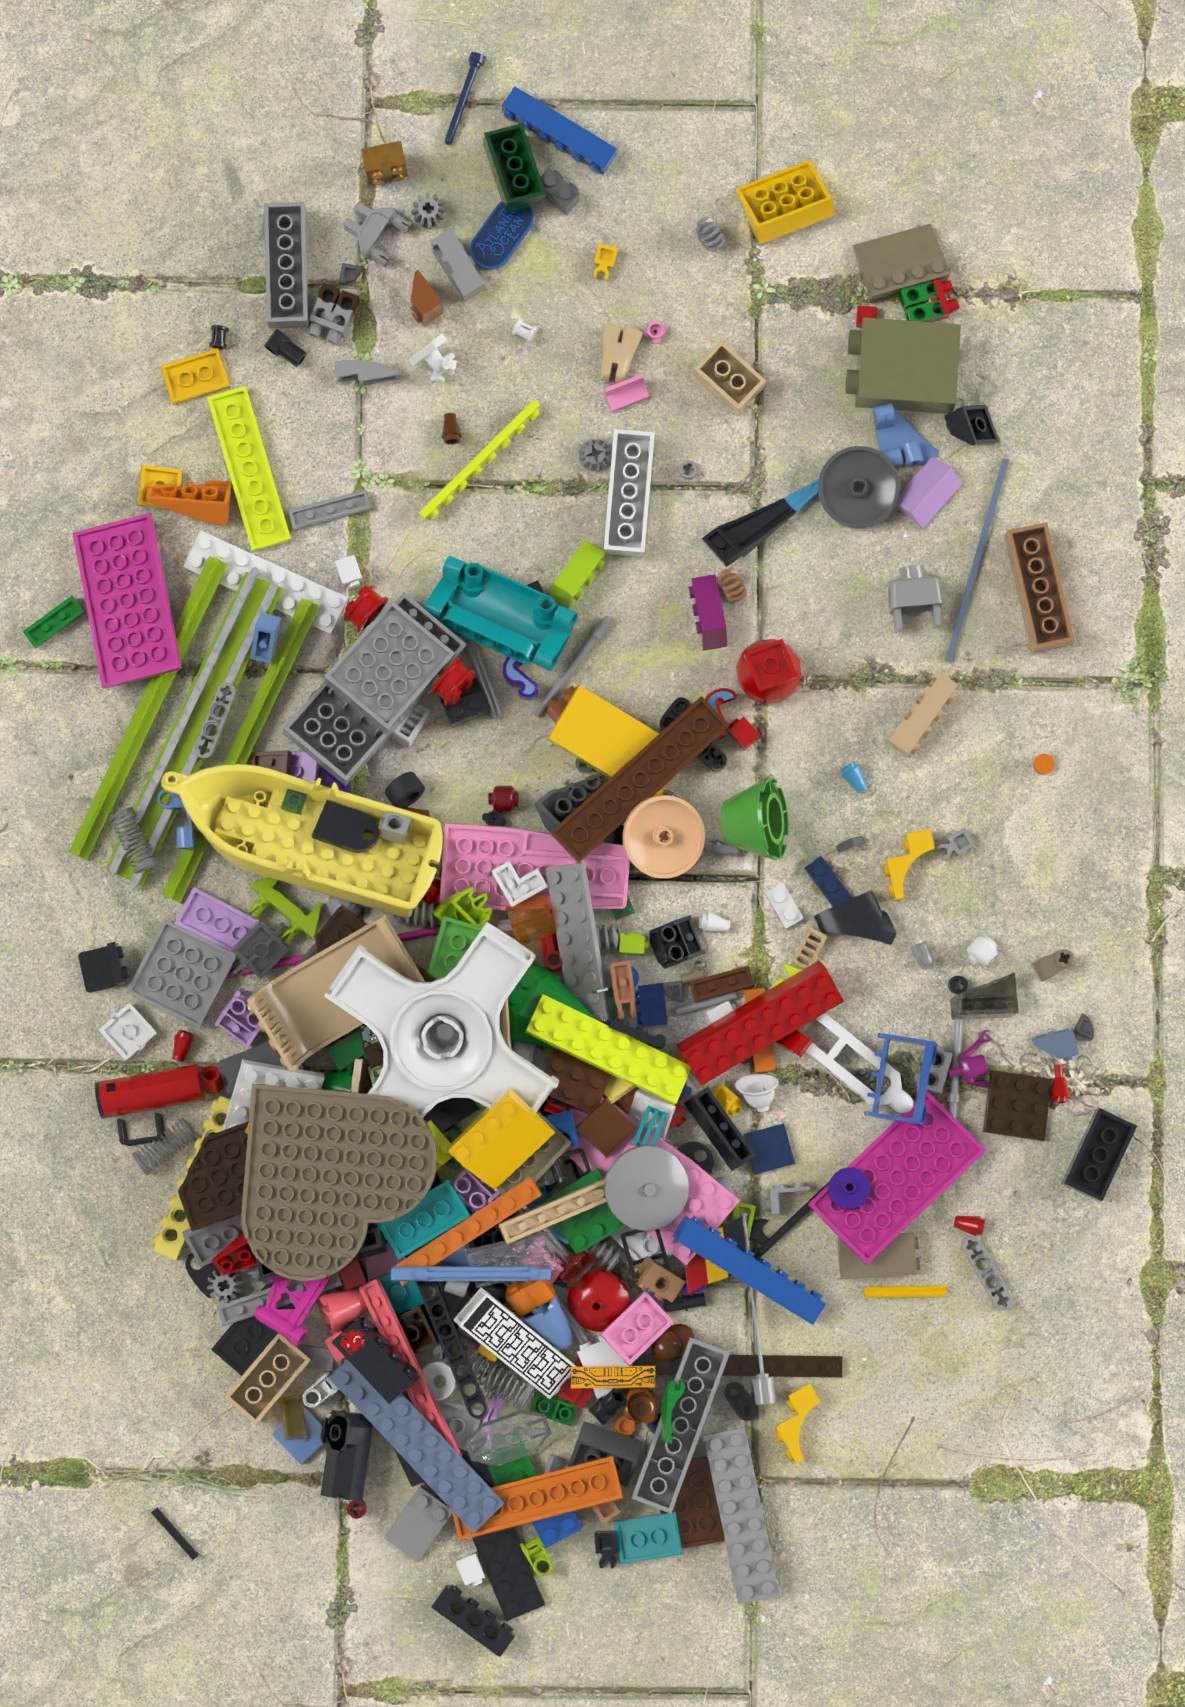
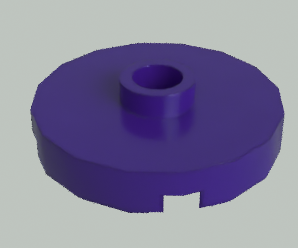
M851 1167L842 1168L835 1172L829 1181V1197L835 1205L842 1209H857L869 1197V1180L858 1169ZM846 1185H852L853 1190L847 1191Z

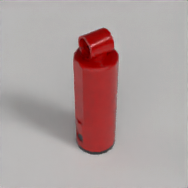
M193 1064L95 1082V1095L100 1117L105 1119L202 1101L205 1098V1092L217 1094L222 1091L224 1082L218 1067L211 1065L200 1070L199 1065Z

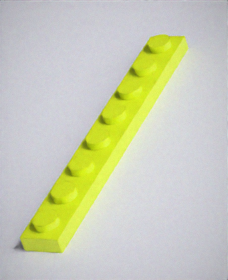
M534 399L419 512L420 518L425 522L429 519L432 521L439 514L438 510L443 505H449L454 499L453 495L457 491H463L468 485L467 481L472 476L476 478L482 472V467L486 463L490 464L497 457L496 453L501 448L504 450L511 443L510 439L515 434L518 436L526 428L525 424L529 420L534 421L539 416L540 404Z

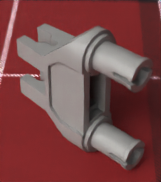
M357 202L353 208L355 210L354 213L363 218L364 222L360 226L347 218L343 223L344 230L358 238L363 258H371L385 267L387 265L386 262L390 261L391 256L376 248L379 240L389 226L393 225L407 234L409 232L408 228L411 229L413 223L398 215L397 209L393 207L371 210Z

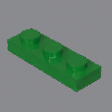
M72 595L26 628L23 633L36 649L85 614V611Z

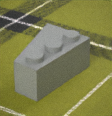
M452 228L431 240L432 253L464 302L485 290L484 282L486 280L480 271L477 272L472 257L466 254L461 240L456 237Z

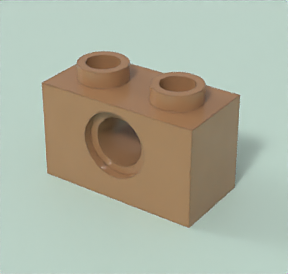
M646 1256L636 1271V1280L639 1282L637 1286L646 1292L649 1289L654 1292L653 1295L661 1301L667 1299L673 1302L686 1282L677 1273L670 1269L667 1270L665 1266Z

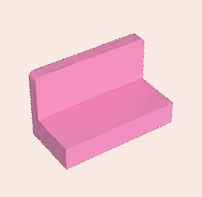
M643 374L604 389V395L611 412L650 398L644 384Z

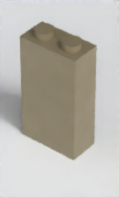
M914 1232L900 1233L867 1266L837 1237L840 1279L917 1275V1270H920L919 1257L916 1258L915 1249H919L918 1236L914 1237Z

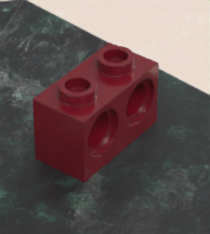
M360 1259L349 1262L339 1270L346 1290L368 1283Z

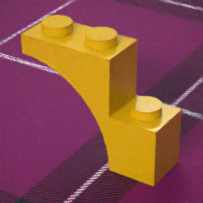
M931 829L906 834L902 844L904 851L908 852V855L890 858L885 861L886 865H883L885 877H889L890 885H887L889 896L894 898V902L904 898L903 883L909 866L918 857L934 851L935 846Z
M810 1383L787 1395L789 1400L786 1402L792 1412L796 1410L797 1414L776 1425L777 1431L774 1432L779 1442H784L788 1449L785 1450V1453L790 1462L794 1460L796 1464L804 1461L799 1446V1433L802 1422L808 1412L820 1403Z

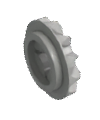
M590 439L581 446L579 460L586 469L600 471L609 464L611 450L607 443L600 439ZM592 447L596 449V452L601 453L598 455V462H596L594 457L589 456L592 454Z

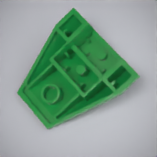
M536 963L527 969L508 996L510 1037L512 1041L557 1049L525 1033L542 994L595 1019L551 971Z

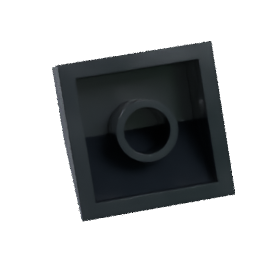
M476 678L473 679L474 682L468 690H462L459 695L461 697L453 706L451 704L448 706L444 705V700L439 696L451 728L490 713Z

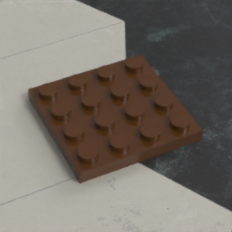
M708 1457L691 1459L672 1512H676L682 1549L725 1541ZM660 1510V1514L668 1513L663 1510Z

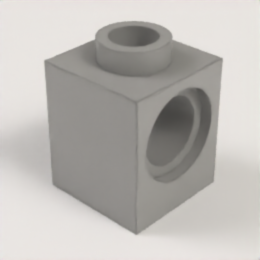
M387 811L385 818L381 817L379 822L380 838L404 845L410 829L411 818ZM390 826H396L398 828L392 829L390 828Z

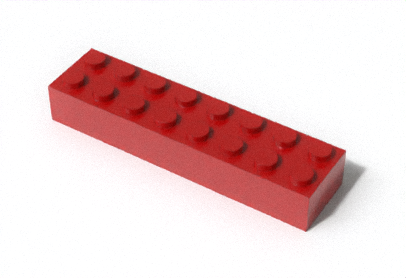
M819 960L676 1045L689 1065L693 1076L702 1086L843 1003L844 1000L827 968Z

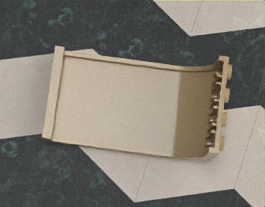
M385 914L284 972L258 989L247 999L249 1011L257 1016L260 1029L263 1033L266 1032L270 1038L269 1043L274 1051L277 1050L281 1056L280 1061L285 1069L288 1068L290 1072L296 1070L312 1054L364 1024L324 997L359 944L367 948L366 951L405 978L414 982H425Z

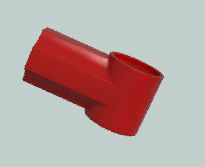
M556 929L539 932L545 965L549 971L557 972L562 968L563 961H561L562 957L560 958ZM553 956L560 959L559 964L556 966L548 964L549 959Z

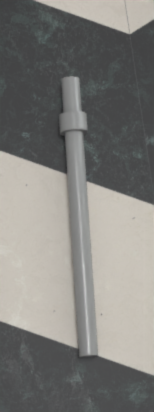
M606 615L598 627H594L587 642L533 712L537 717H541L547 709L548 703L556 697L597 640L600 641L604 636L603 632L612 622L609 616Z
M965 995L956 996L952 1068L959 1067L961 1056ZM959 1076L951 1077L950 1094H948L947 1098L949 1113L955 1119H957V1105L960 1103V1094H958Z

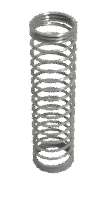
M439 1343L434 1349L433 1356L440 1357V1360H443L446 1356L441 1358L444 1351ZM453 1345V1346L449 1349V1354H450V1352L452 1351V1349L454 1348L455 1345ZM458 1347V1349L456 1350L454 1356H456V1355L458 1354V1352L460 1351V1348H459V1347ZM472 1350V1352L468 1356L469 1360L471 1359L475 1350ZM478 1353V1355L474 1359L472 1363V1368L474 1364L477 1362L478 1358L480 1357V1353ZM484 1357L480 1362L478 1368L474 1372L475 1375H477L479 1369L486 1360V1357ZM490 1360L483 1373L477 1378V1380L480 1379L479 1385L485 1383V1389L491 1387V1392L497 1390V1396L503 1393V1400L508 1397V1403L514 1401V1407L523 1410L532 1397L535 1387L529 1385L516 1404L517 1398L526 1384L524 1382L518 1393L510 1401L511 1395L520 1381V1378H518L512 1390L504 1397L509 1384L515 1376L512 1375L505 1388L498 1394L509 1371L505 1373L499 1385L493 1390V1386L503 1370L502 1367L495 1379L487 1387L488 1381L497 1367V1364H495L489 1376L481 1383L485 1372L492 1363ZM463 1365L461 1368L457 1369V1371H460L463 1368L462 1374H466L467 1371L464 1372L466 1365Z

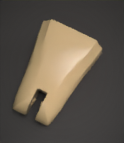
M603 324L602 381L609 382L612 369L617 370L615 372L616 384L625 380L643 332L629 327H624V330H621L619 325Z

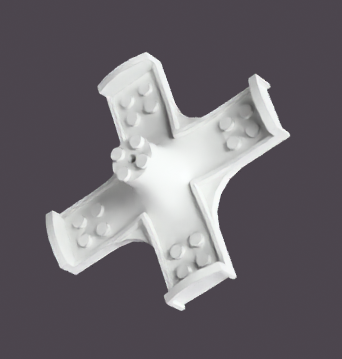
M486 922L459 963L445 977L432 982H414L366 951L367 948L359 944L324 997L367 1025L380 1041L383 1049V1068L378 1079L367 1094L385 1095L401 1100L410 1105L424 1118L437 1103L450 1098H469L489 1108L511 1087L535 1112L538 1111L553 1088L556 1089L559 1079L553 1075L550 1077L512 1051L505 1044L500 1031V1012L502 1007L534 961L535 954L506 933Z

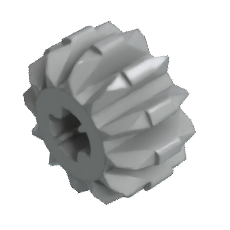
M426 193L425 199L422 196H418L419 202H413L414 209L411 210V213L416 215L414 221H420L421 227L427 223L428 228L431 229V223L438 226V220H444L443 213L446 212V208L442 206L443 200L437 201V195L430 198L429 193ZM431 208V213L427 214L426 209Z
M709 217L700 219L693 226L695 236L708 251L714 252L725 243V237L720 228Z
M214 1270L213 1275L216 1278H208V1281L212 1282L213 1285L207 1286V1289H214L210 1296L214 1297L218 1294L217 1302H221L224 1296L225 1303L230 1302L229 1295L232 1299H237L235 1292L241 1293L242 1289L236 1286L243 1284L242 1280L236 1281L240 1274L236 1273L232 1276L231 1273L223 1276ZM227 1280L230 1288L223 1290L221 1288L223 1285L220 1286V1282Z

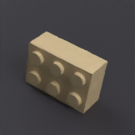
M722 340L694 368L693 375L737 416L766 385V380Z

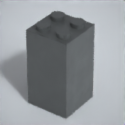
M269 1042L220 1060L221 1066H218L221 1077L227 1079L228 1085L225 1087L229 1098L232 1097L242 1059L283 1066L280 1061L281 1056L277 1050L274 1051ZM304 1062L297 1069L306 1070Z

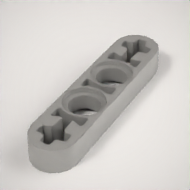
M225 682L220 684L215 693L194 749L196 755L201 759L206 760L212 757L237 693L231 683ZM227 687H230L229 690L232 694L227 695L225 699L226 702H229L228 705L217 701L218 698L223 700L224 694L221 692L222 689L226 690ZM217 706L225 708V713L221 717L214 715V709ZM210 725H215L218 729L214 736H209L206 733V729ZM203 737L214 740L213 744L209 742L207 748L210 750L209 753L205 752L204 755H201L202 752L199 748L200 746L204 747L206 741L202 740Z
M975 1236L966 1237L962 1241V1249L995 1308L1007 1310L1012 1305V1297L981 1241ZM967 1241L976 1242L975 1250L977 1252L981 1250L983 1254L977 1255L972 1259L971 1255H974L972 1249L967 1250ZM979 1258L987 1260L988 1264L984 1270L976 1267V1261ZM990 1276L996 1277L998 1281L997 1286L993 1289L989 1288L986 1284V1280ZM1002 1287L1003 1291L999 1293L1002 1297H1007L1008 1300L1005 1301L1006 1306L998 1305V1295L992 1296L991 1292H995Z

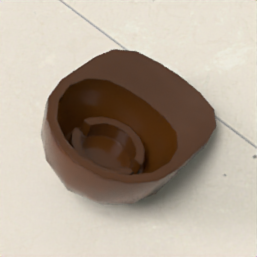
M684 1324L670 1326L651 1344L653 1355L663 1362L677 1360L684 1354L689 1337L694 1338L692 1329Z

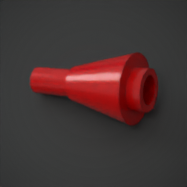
M1062 1064L1054 1065L1055 1078L1050 1099L1055 1100L1057 1104L1067 1103V1099H1070L1071 1095L1063 1077Z

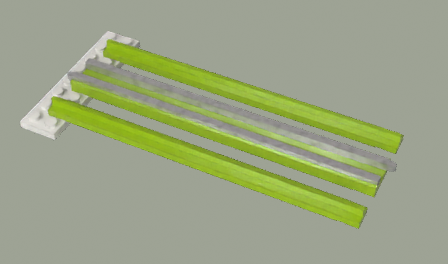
M200 530L183 566L184 569L200 576L174 628L181 665L218 586L222 585L236 593L133 808L135 812L130 815H137L134 819L139 820L134 824L140 823V826L136 828L142 827V830L139 832L144 831V834L141 836H147L141 841L149 840L144 845L151 844L146 849L152 848V850L146 854L154 852V855L136 862L134 865L140 864L154 856L156 859L158 858L181 810H168L159 805L157 796L160 791L164 790L161 785L162 776L167 772H177L189 776L199 771L204 759L199 758L194 749L219 685L225 682L231 683L237 691L251 661L255 625L261 612L273 615L274 610H277L292 617L223 765H247L311 627L332 635L349 599L348 597ZM179 670L151 677L69 850L70 853L89 861ZM227 687L226 690L222 689L221 692L224 694L223 700L218 698L217 701L228 705L229 702H226L225 699L227 695L232 694L229 690L230 687ZM223 706L215 707L214 715L216 717L223 716L225 708ZM210 725L206 729V733L209 736L216 735L218 731L215 725ZM203 737L202 739L206 741L205 746H200L199 750L202 752L201 755H204L205 752H208L209 749L207 748V745L209 742L211 744L213 742V740H209L206 737ZM171 794L163 797V804L167 805L172 802ZM199 829V845L193 850H182L162 893L163 896L178 903H182L209 846V842ZM130 831L122 833L121 836L127 834ZM132 834V835H130V836L124 837L122 840H125V839H127V838H129V837H131V836H133V835H135V834ZM134 838V839H132V840L126 841L124 844H128V843H130L131 841H133V840H135V839H137V838ZM118 840L105 869L131 880L129 886L131 890H135L138 885L145 886L153 867L138 874L134 873V867L131 866L132 863L129 862L130 859L125 854L126 850H123L124 846ZM134 843V844H132V845H129V846H127L126 848H130V847L134 846V845L137 844V843ZM141 845V846H139V847H137V848L131 849V850L128 851L127 853L133 852L134 850H136V849H138V848H140V847H142V846H144V845ZM139 851V852H137V853H134V854H132V855L129 856V857L135 856L136 854H138V853H140V852H142V851ZM142 856L136 857L132 861H135L141 858Z

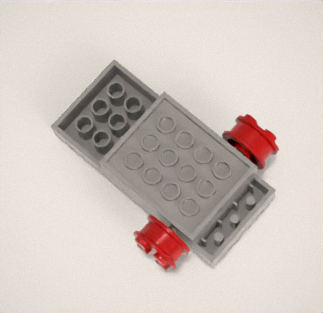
M365 585L359 591V597L355 602L351 600L344 609L346 612L344 613L343 620L345 622L350 621L357 627V632L362 634L324 676L323 684L283 727V734L345 786L429 691L432 695L436 693L444 700V705L448 706L451 704L453 706L461 697L459 695L462 690H468L474 682L475 670L467 669L461 664L462 659L459 658L466 650L467 644L405 592L395 603L391 601L385 607L388 598L386 596L382 598L376 593L373 585L369 587Z

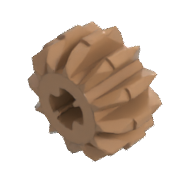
M733 567L726 568L717 574V580L728 602H738L747 596L746 589Z

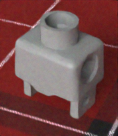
M923 565L901 567L899 569L900 579L893 580L888 588L889 614H893L895 633L901 632L903 629L901 614L912 617L920 616L921 613L926 611L932 612L933 629H940L942 625L940 608L943 602L938 578L935 576L925 577Z

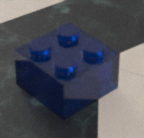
M663 983L638 986L637 991H635V1005H639L640 1012L636 1013L638 1025H642V1028L645 1029L667 1027L668 1021Z

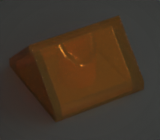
M546 894L524 900L513 907L511 905L506 906L511 928L517 942L521 945L556 934L557 928Z

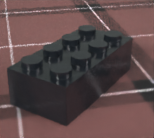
M1096 1108L1061 1184L1097 1202H1102L1137 1125L1101 1108Z

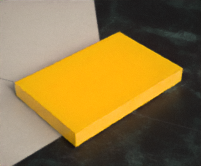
M218 348L160 366L172 405L231 387Z

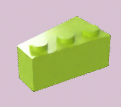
M585 539L551 587L549 596L554 598L555 603L571 609L574 603L583 595L584 588L592 583L596 570L599 572L604 566L605 561L603 559L606 552Z

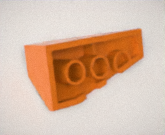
M208 480L202 485H194L193 482H188L186 486L176 487L174 484L148 486L146 502L205 523L227 525L230 516L233 485L230 481Z

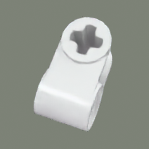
M330 1370L305 1391L303 1402L306 1406L316 1407L340 1390L330 1380L329 1377L332 1373ZM308 1393H317L318 1401L315 1404H310L307 1401Z

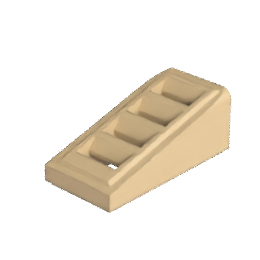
M809 927L790 965L803 970L814 964L828 936ZM812 935L821 940L820 943L811 940L809 936ZM807 942L816 947V951L806 947L805 943ZM804 950L813 955L812 958L803 955L801 951ZM798 957L809 962L808 966L797 961Z

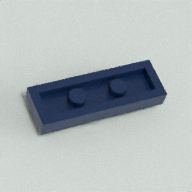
M822 856L804 868L832 907L852 898Z

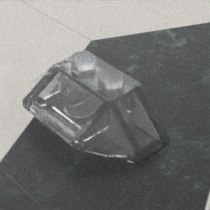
M520 1410L482 1423L465 1441V1445L471 1461L499 1466L536 1453L552 1433L545 1414Z

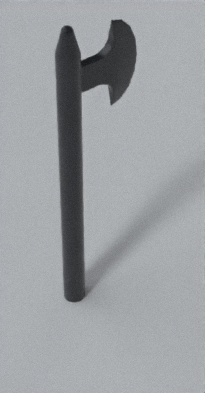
M829 1182L770 1238L763 1233V1227L769 1220L759 1219L752 1223L749 1240L754 1239L761 1245L755 1252L754 1257L756 1259L762 1257L811 1210L808 1204L829 1185Z

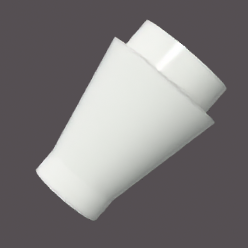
M710 912L701 913L699 929H703L704 932L729 931L730 920Z

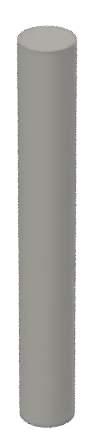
M733 992L675 1008L677 1016L722 1004L726 1001L736 1000L737 997L736 993Z

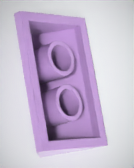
M931 457L900 492L895 506L923 529L962 483L950 466Z

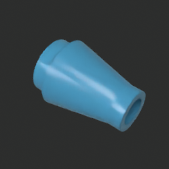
M855 762L848 764L840 770L843 774L842 777L857 793L862 792L868 787L860 766L856 765Z

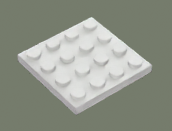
M242 1059L222 1131L249 1121L253 1083L321 1089L325 1078L324 1074L300 1069L290 1072L288 1068L285 1069L283 1066Z

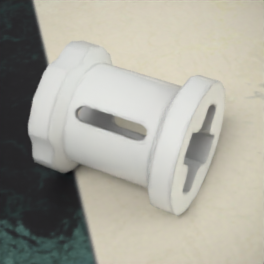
M519 318L513 328L512 335H518L527 339L528 343H531L538 327H532L522 322V319Z

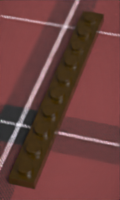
M642 1353L633 1362V1366H655V1375H676L682 1356L672 1362H663L658 1360L653 1353ZM729 1354L722 1376H756V1374H760L758 1355ZM762 1355L764 1373H769L771 1377L842 1378V1356Z

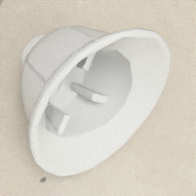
M753 1074L741 1077L736 1081L735 1086L738 1091L743 1093L746 1102L750 1106L757 1108L758 1112H764L769 1109V1104L774 1098L775 1089L779 1081L771 1075Z

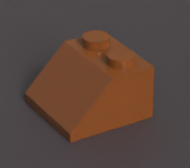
M419 270L414 273L411 293L412 307L410 309L413 312L411 314L418 324L421 322L425 327L443 314L444 309L442 300Z

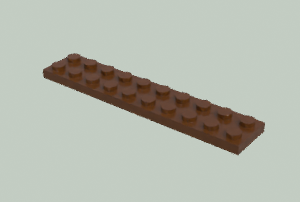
M701 696L550 832L551 836L577 863H580L626 821L630 812L640 802L653 797L722 735L730 725Z

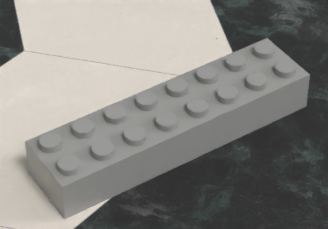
M689 1337L674 1378L675 1390L677 1389L678 1380L684 1383L685 1390L676 1401L671 1413L673 1428L671 1435L672 1444L662 1441L660 1417L631 1499L672 1513L730 1352Z

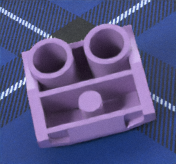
M239 989L214 1025L223 1028L248 1049L261 1029L258 1025L259 1020L257 1016L251 1014L247 1007V999L253 993Z
M466 1168L451 1182L471 1215L493 1202L501 1194L497 1189L491 1188Z

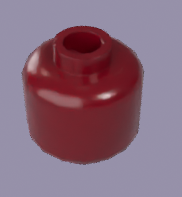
M497 785L493 788V793H489L488 803L493 805V809L496 812H513L519 803L518 791H515L513 786Z

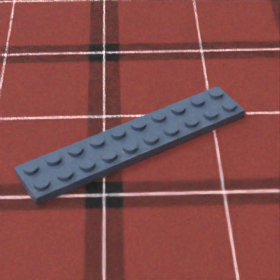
M348 1360L329 1377L473 1533L505 1504L405 1395L388 1404Z

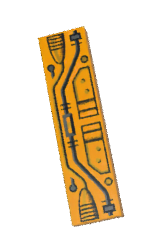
M655 1366L571 1367V1388L655 1387Z

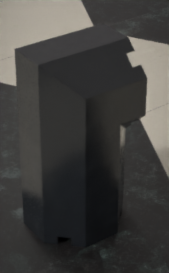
M332 1410L330 1412L332 1415L322 1421L320 1435L322 1443H326L327 1446L325 1448L326 1459L320 1495L330 1498L338 1497L344 1500L362 1501L373 1425L360 1412Z

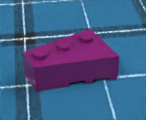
M716 574L691 578L692 586H689L688 590L690 599L694 598L695 604H692L693 615L697 616L698 622H695L697 634H700L703 651L727 647V629Z

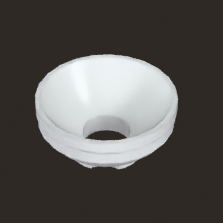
M432 1362L422 1369L436 1401L446 1399L453 1393L456 1381L451 1368L447 1364ZM439 1375H442L446 1380L442 1388H437L434 1384L435 1378Z

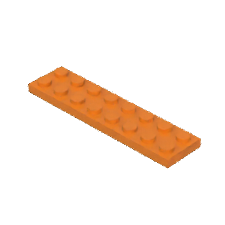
M611 1456L492 1487L491 1489L505 1504L475 1533L453 1511L452 1513L458 1540L463 1541L624 1498L614 1457Z

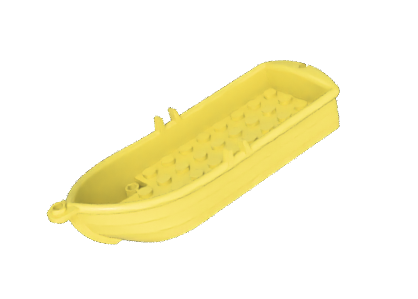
M244 764L210 767L189 776L177 772H167L161 779V785L165 791L180 795L189 817L209 844L228 862L240 869L404 918H409L412 915L413 909L429 889L437 872L435 867L429 866L430 863L438 865L442 853V825L437 819L340 791L334 782L330 788L321 785L320 778L313 783L269 768ZM294 793L292 796L289 797L290 804L297 805L300 802V798L298 797L299 795L302 798V803L297 807L289 806L286 801L288 795ZM326 800L366 813L376 820L378 826L381 817L385 818L387 811L411 818L410 829L404 845L380 838L381 830H379V838L376 845L364 853H353L313 839L312 833ZM390 826V828L392 829L398 828L396 826ZM366 832L362 835V837L366 840H370L374 837L373 834L370 832Z

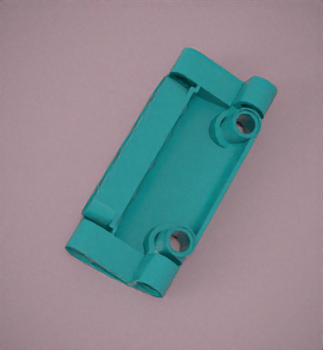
M453 556L447 557L442 569V578L423 607L450 631L520 663L528 664L531 662L549 671L554 668L561 656L578 616L577 612L564 606H559L551 596L492 571L478 563H469L467 565L466 562Z

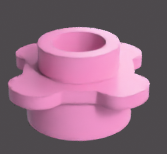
M652 320L648 329H645L643 334L645 337L652 339L653 343L659 344L662 336L667 334V328L658 323L657 320Z

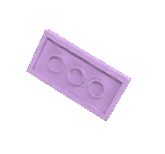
M193 887L174 924L231 951L235 944L258 920Z

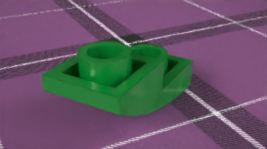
M535 1392L528 1412L571 1426L577 1406L553 1397L549 1399L544 1394Z

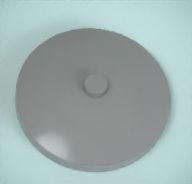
M644 1145L625 1151L612 1163L605 1179L604 1191L608 1207L619 1221L633 1229L651 1231L665 1227L679 1216L688 1198L689 1183L683 1165L673 1154L660 1147Z

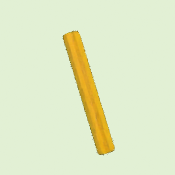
M944 1285L864 1287L865 1298L945 1297L947 1295V1288Z

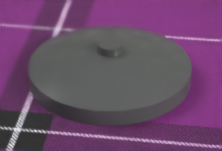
M853 446L837 452L826 462L819 476L818 493L824 510L833 520L851 528H867L880 523L892 512L899 498L900 481L895 466L883 453L866 446Z

